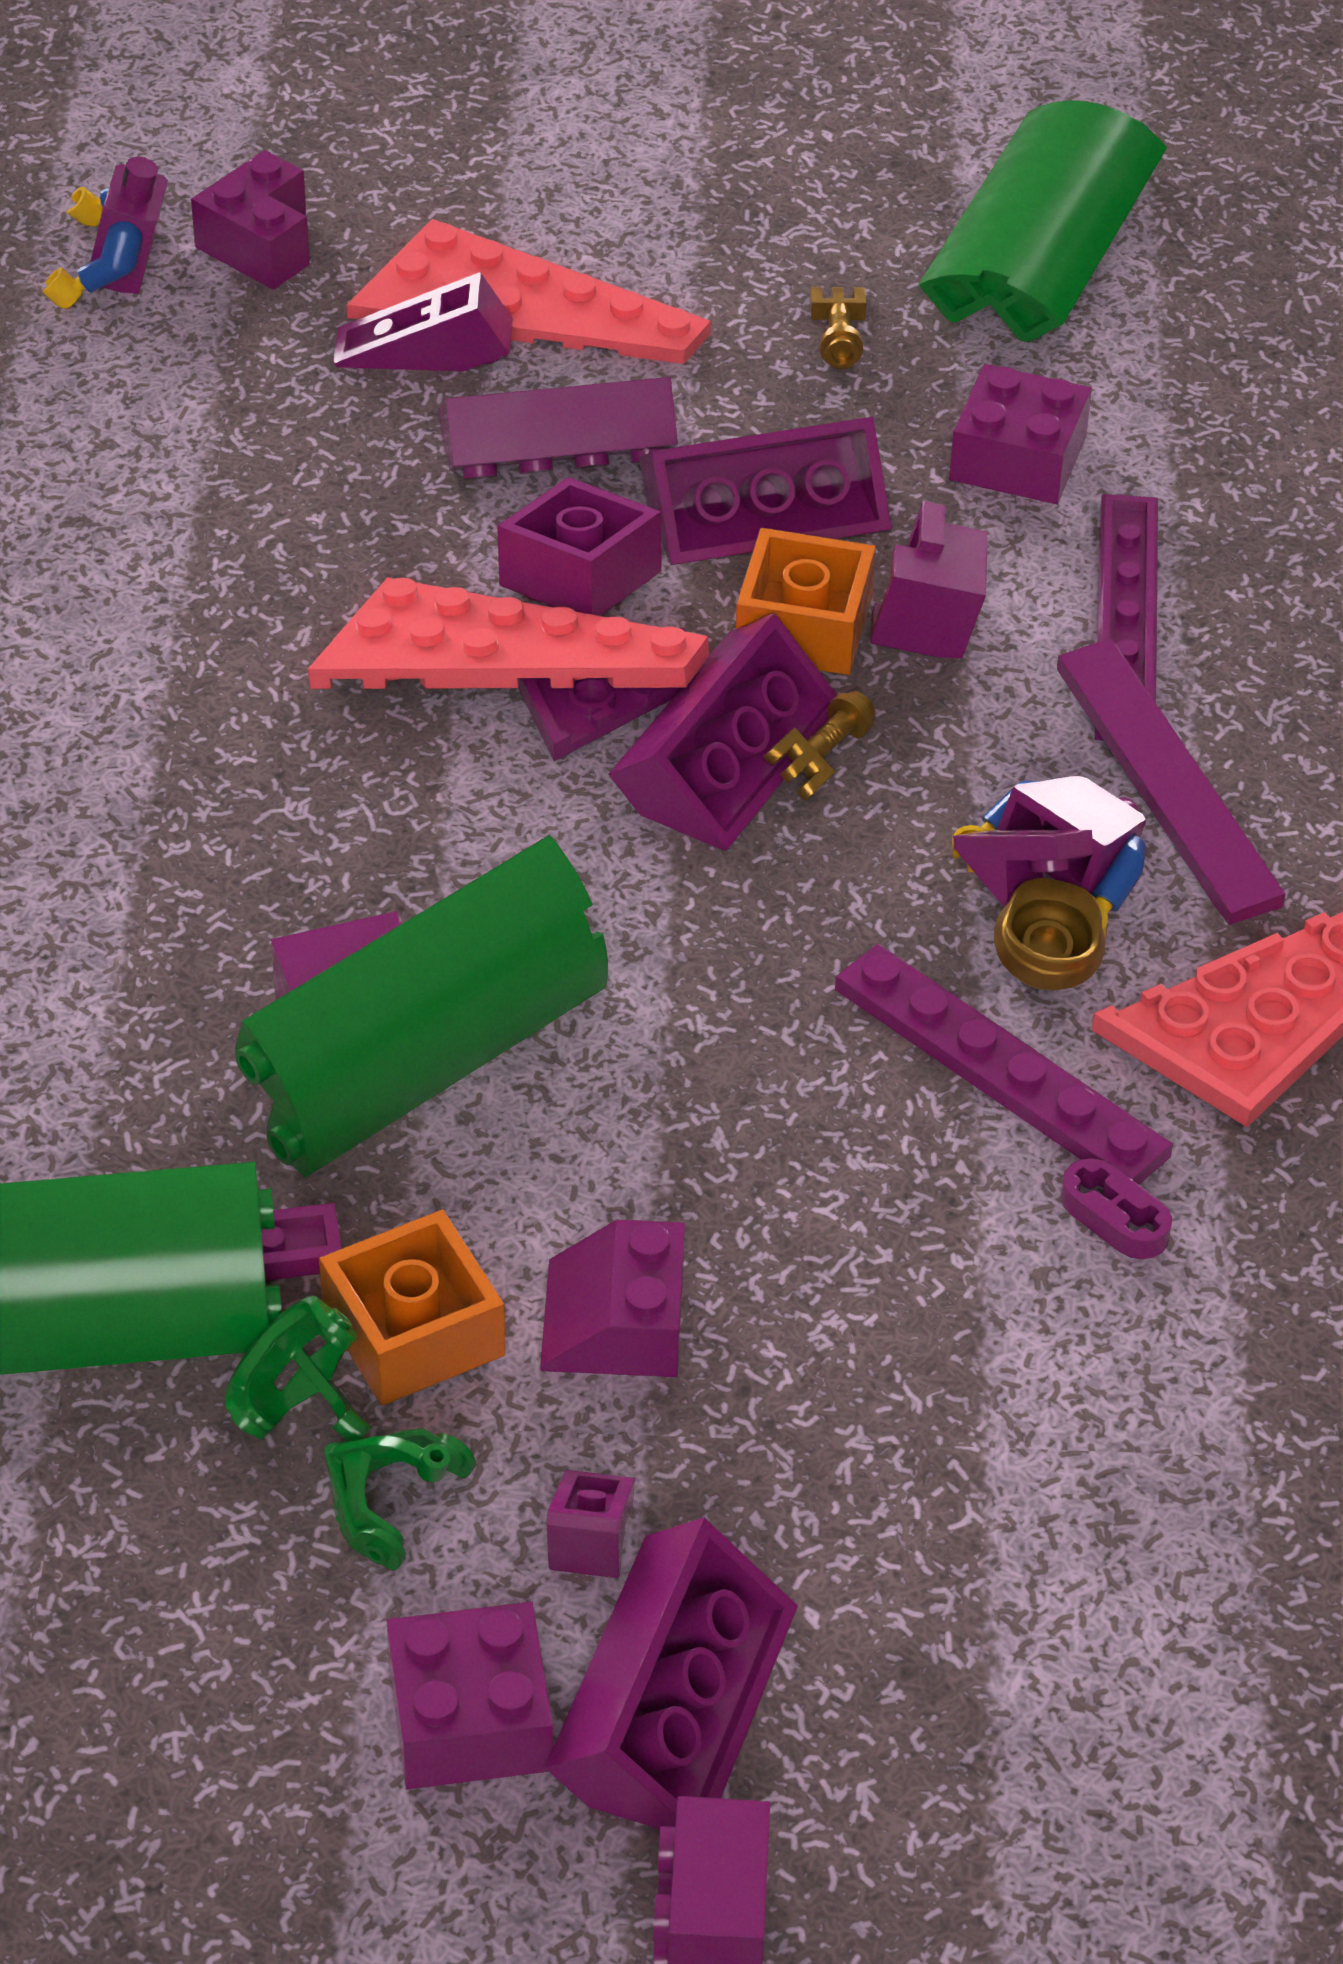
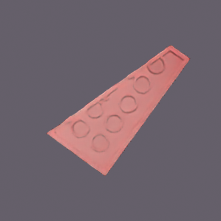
M431 219L347 304V318L360 319L481 272L513 318L512 341L534 343L535 339L562 342L563 348L583 350L585 346L614 349L622 356L684 364L711 334L710 320Z
M387 577L308 668L310 689H331L332 679H362L364 689H386L388 681L398 679H420V683L425 689L519 688V678H550L551 688H574L576 680L586 678H607L608 683L613 688H686L708 659L709 642L706 635L684 632L677 627H656L630 622L622 617L607 618L575 612L568 607L553 608L521 602L513 597L498 598L471 593L458 587L443 588L416 583L409 578Z
M1323 912L1305 920L1304 929L1285 938H1282L1278 933L1202 965L1196 968L1195 977L1166 989L1162 984L1145 990L1141 993V1000L1121 1010H1117L1111 1005L1095 1012L1091 1031L1240 1124L1248 1127L1343 1037V912L1332 917Z

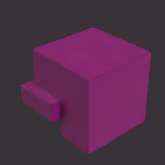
M922 501L907 546L897 544L894 546L891 578L882 604L874 603L871 612L870 643L934 657L963 658L986 597L988 531L945 523L946 505Z

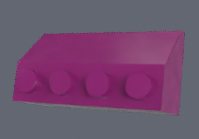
M671 377L446 398L437 410L449 471L463 470L464 480L496 477V466L519 464L520 474L553 471L552 461L575 459L576 469L608 466V455L630 453L631 463H640L639 458L651 451L674 448L678 445Z
M873 417L655 450L639 458L647 506L661 511V543L670 565L751 553L754 550L760 528L830 539L892 530Z
M772 613L729 632L712 651L687 687L681 688L608 775L640 816L723 851L728 850L783 782L784 779L780 774L793 762L786 754L779 762L771 766L763 756L794 727L806 740L813 736L829 720L827 707L837 694L776 614Z
M705 1517L645 1536L544 1768L590 1808L660 1829V1826L676 1827L678 1796L722 1797L798 1605Z

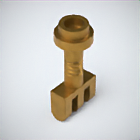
M811 287V320H829V329L823 333L819 343L821 357L834 368H849L857 363L862 357L864 350L862 336L858 330L851 327L850 320H865L866 318L865 287H854L852 298H844L843 287H832V298H823L822 287Z
M851 691L837 695L827 707L829 720L813 736L806 740L794 727L763 756L772 766L779 762L786 754L793 762L780 774L787 783L793 780L801 771L809 778L796 792L803 801H806L836 772L824 759L829 751L848 734L859 739L872 728L875 708L870 699L864 694Z

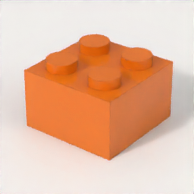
M760 528L737 601L736 629L775 613L819 671L851 675L872 600L876 546Z
M444 1209L319 1258L322 1301L329 1307L341 1311L352 1323V1328L357 1333L358 1339L347 1351L381 1406L505 1356V1304Z

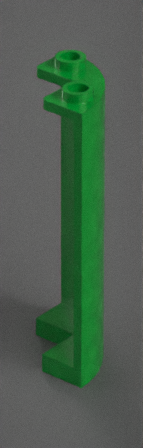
M1069 100L1048 103L1028 111L918 285L948 321L957 323L991 305L1016 337L1023 342L1029 343L1063 325L1161 160L1167 146L1145 123L1106 105L1089 101Z
M550 834L242 1020L235 1045V1059L244 1077L253 1085L260 1084L274 1101L266 1126L267 1141L274 1155L283 1164H292L306 1178L605 989L608 978V956L604 934L598 931L594 934L591 933L584 910L591 907L593 903L576 870Z
M256 1162L0 1183V1375L246 1353L261 1333L282 1313L280 1286H266L261 1230L275 1229L272 1188L258 1189Z

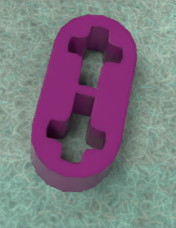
M1093 1158L1081 1159L1072 1163L1066 1169L1062 1183L1061 1201L1063 1207L1070 1215L1128 1257L1149 1259L1163 1253L1169 1243L1172 1216L1170 1210L1160 1200L1104 1160ZM1080 1185L1089 1190L1100 1186L1104 1188L1103 1195L1095 1190L1083 1194L1080 1192ZM1131 1222L1133 1225L1141 1227L1149 1223L1153 1225V1230L1151 1232L1146 1228H1140L1134 1232L1129 1229V1225Z

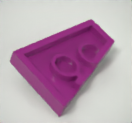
M519 678L518 688L553 761L667 703L681 689L613 688L608 683L607 678L576 680L574 688H551L550 678Z

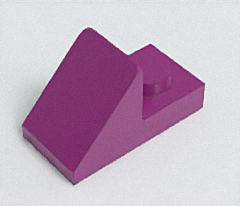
M1092 829L987 830L953 836L954 849L1004 907L1009 903L1014 891L1025 881L1043 878V872L1069 870V859L1094 855Z
M565 1470L547 1512L546 1528L548 1566L550 1570L619 1578L625 1525L633 1506L636 1478Z

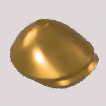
M1035 878L1025 881L1014 891L1009 903L1002 909L994 927V944L997 955L1003 966L1015 978L1037 989L1061 990L1073 988L1084 983L1099 968L1105 953L1101 910L1095 897L1084 888L1064 881L1048 878Z

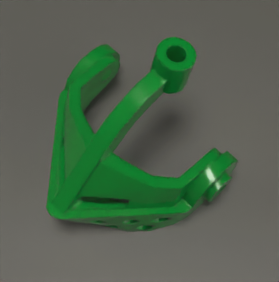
M317 1296L305 1297L282 1312L251 1345L229 1380L224 1394L225 1407L231 1415L233 1422L245 1433L251 1434L260 1440L264 1439L291 1408L320 1392L337 1416L338 1421L333 1425L332 1429L346 1442L362 1439L372 1427L355 1412L350 1402L331 1380L344 1353L358 1339V1335L352 1328L350 1320L341 1311L329 1307ZM317 1335H320L326 1341V1344L310 1355L303 1346ZM294 1360L299 1369L284 1389L279 1390L274 1385V1381L288 1362Z
M424 1428L403 1430L384 1436H374L356 1441L329 1443L324 1449L333 1492L334 1513L337 1523H340L339 1529L354 1550L366 1556L372 1562L392 1571L397 1570L406 1559V1552L402 1546L404 1539L395 1527L368 1509L365 1496L367 1477L377 1469L398 1462H405L416 1467L419 1476L424 1481L432 1483L440 1481L446 1471L461 1478H467L476 1467V1459L473 1453L462 1441L449 1434L438 1433L434 1435Z

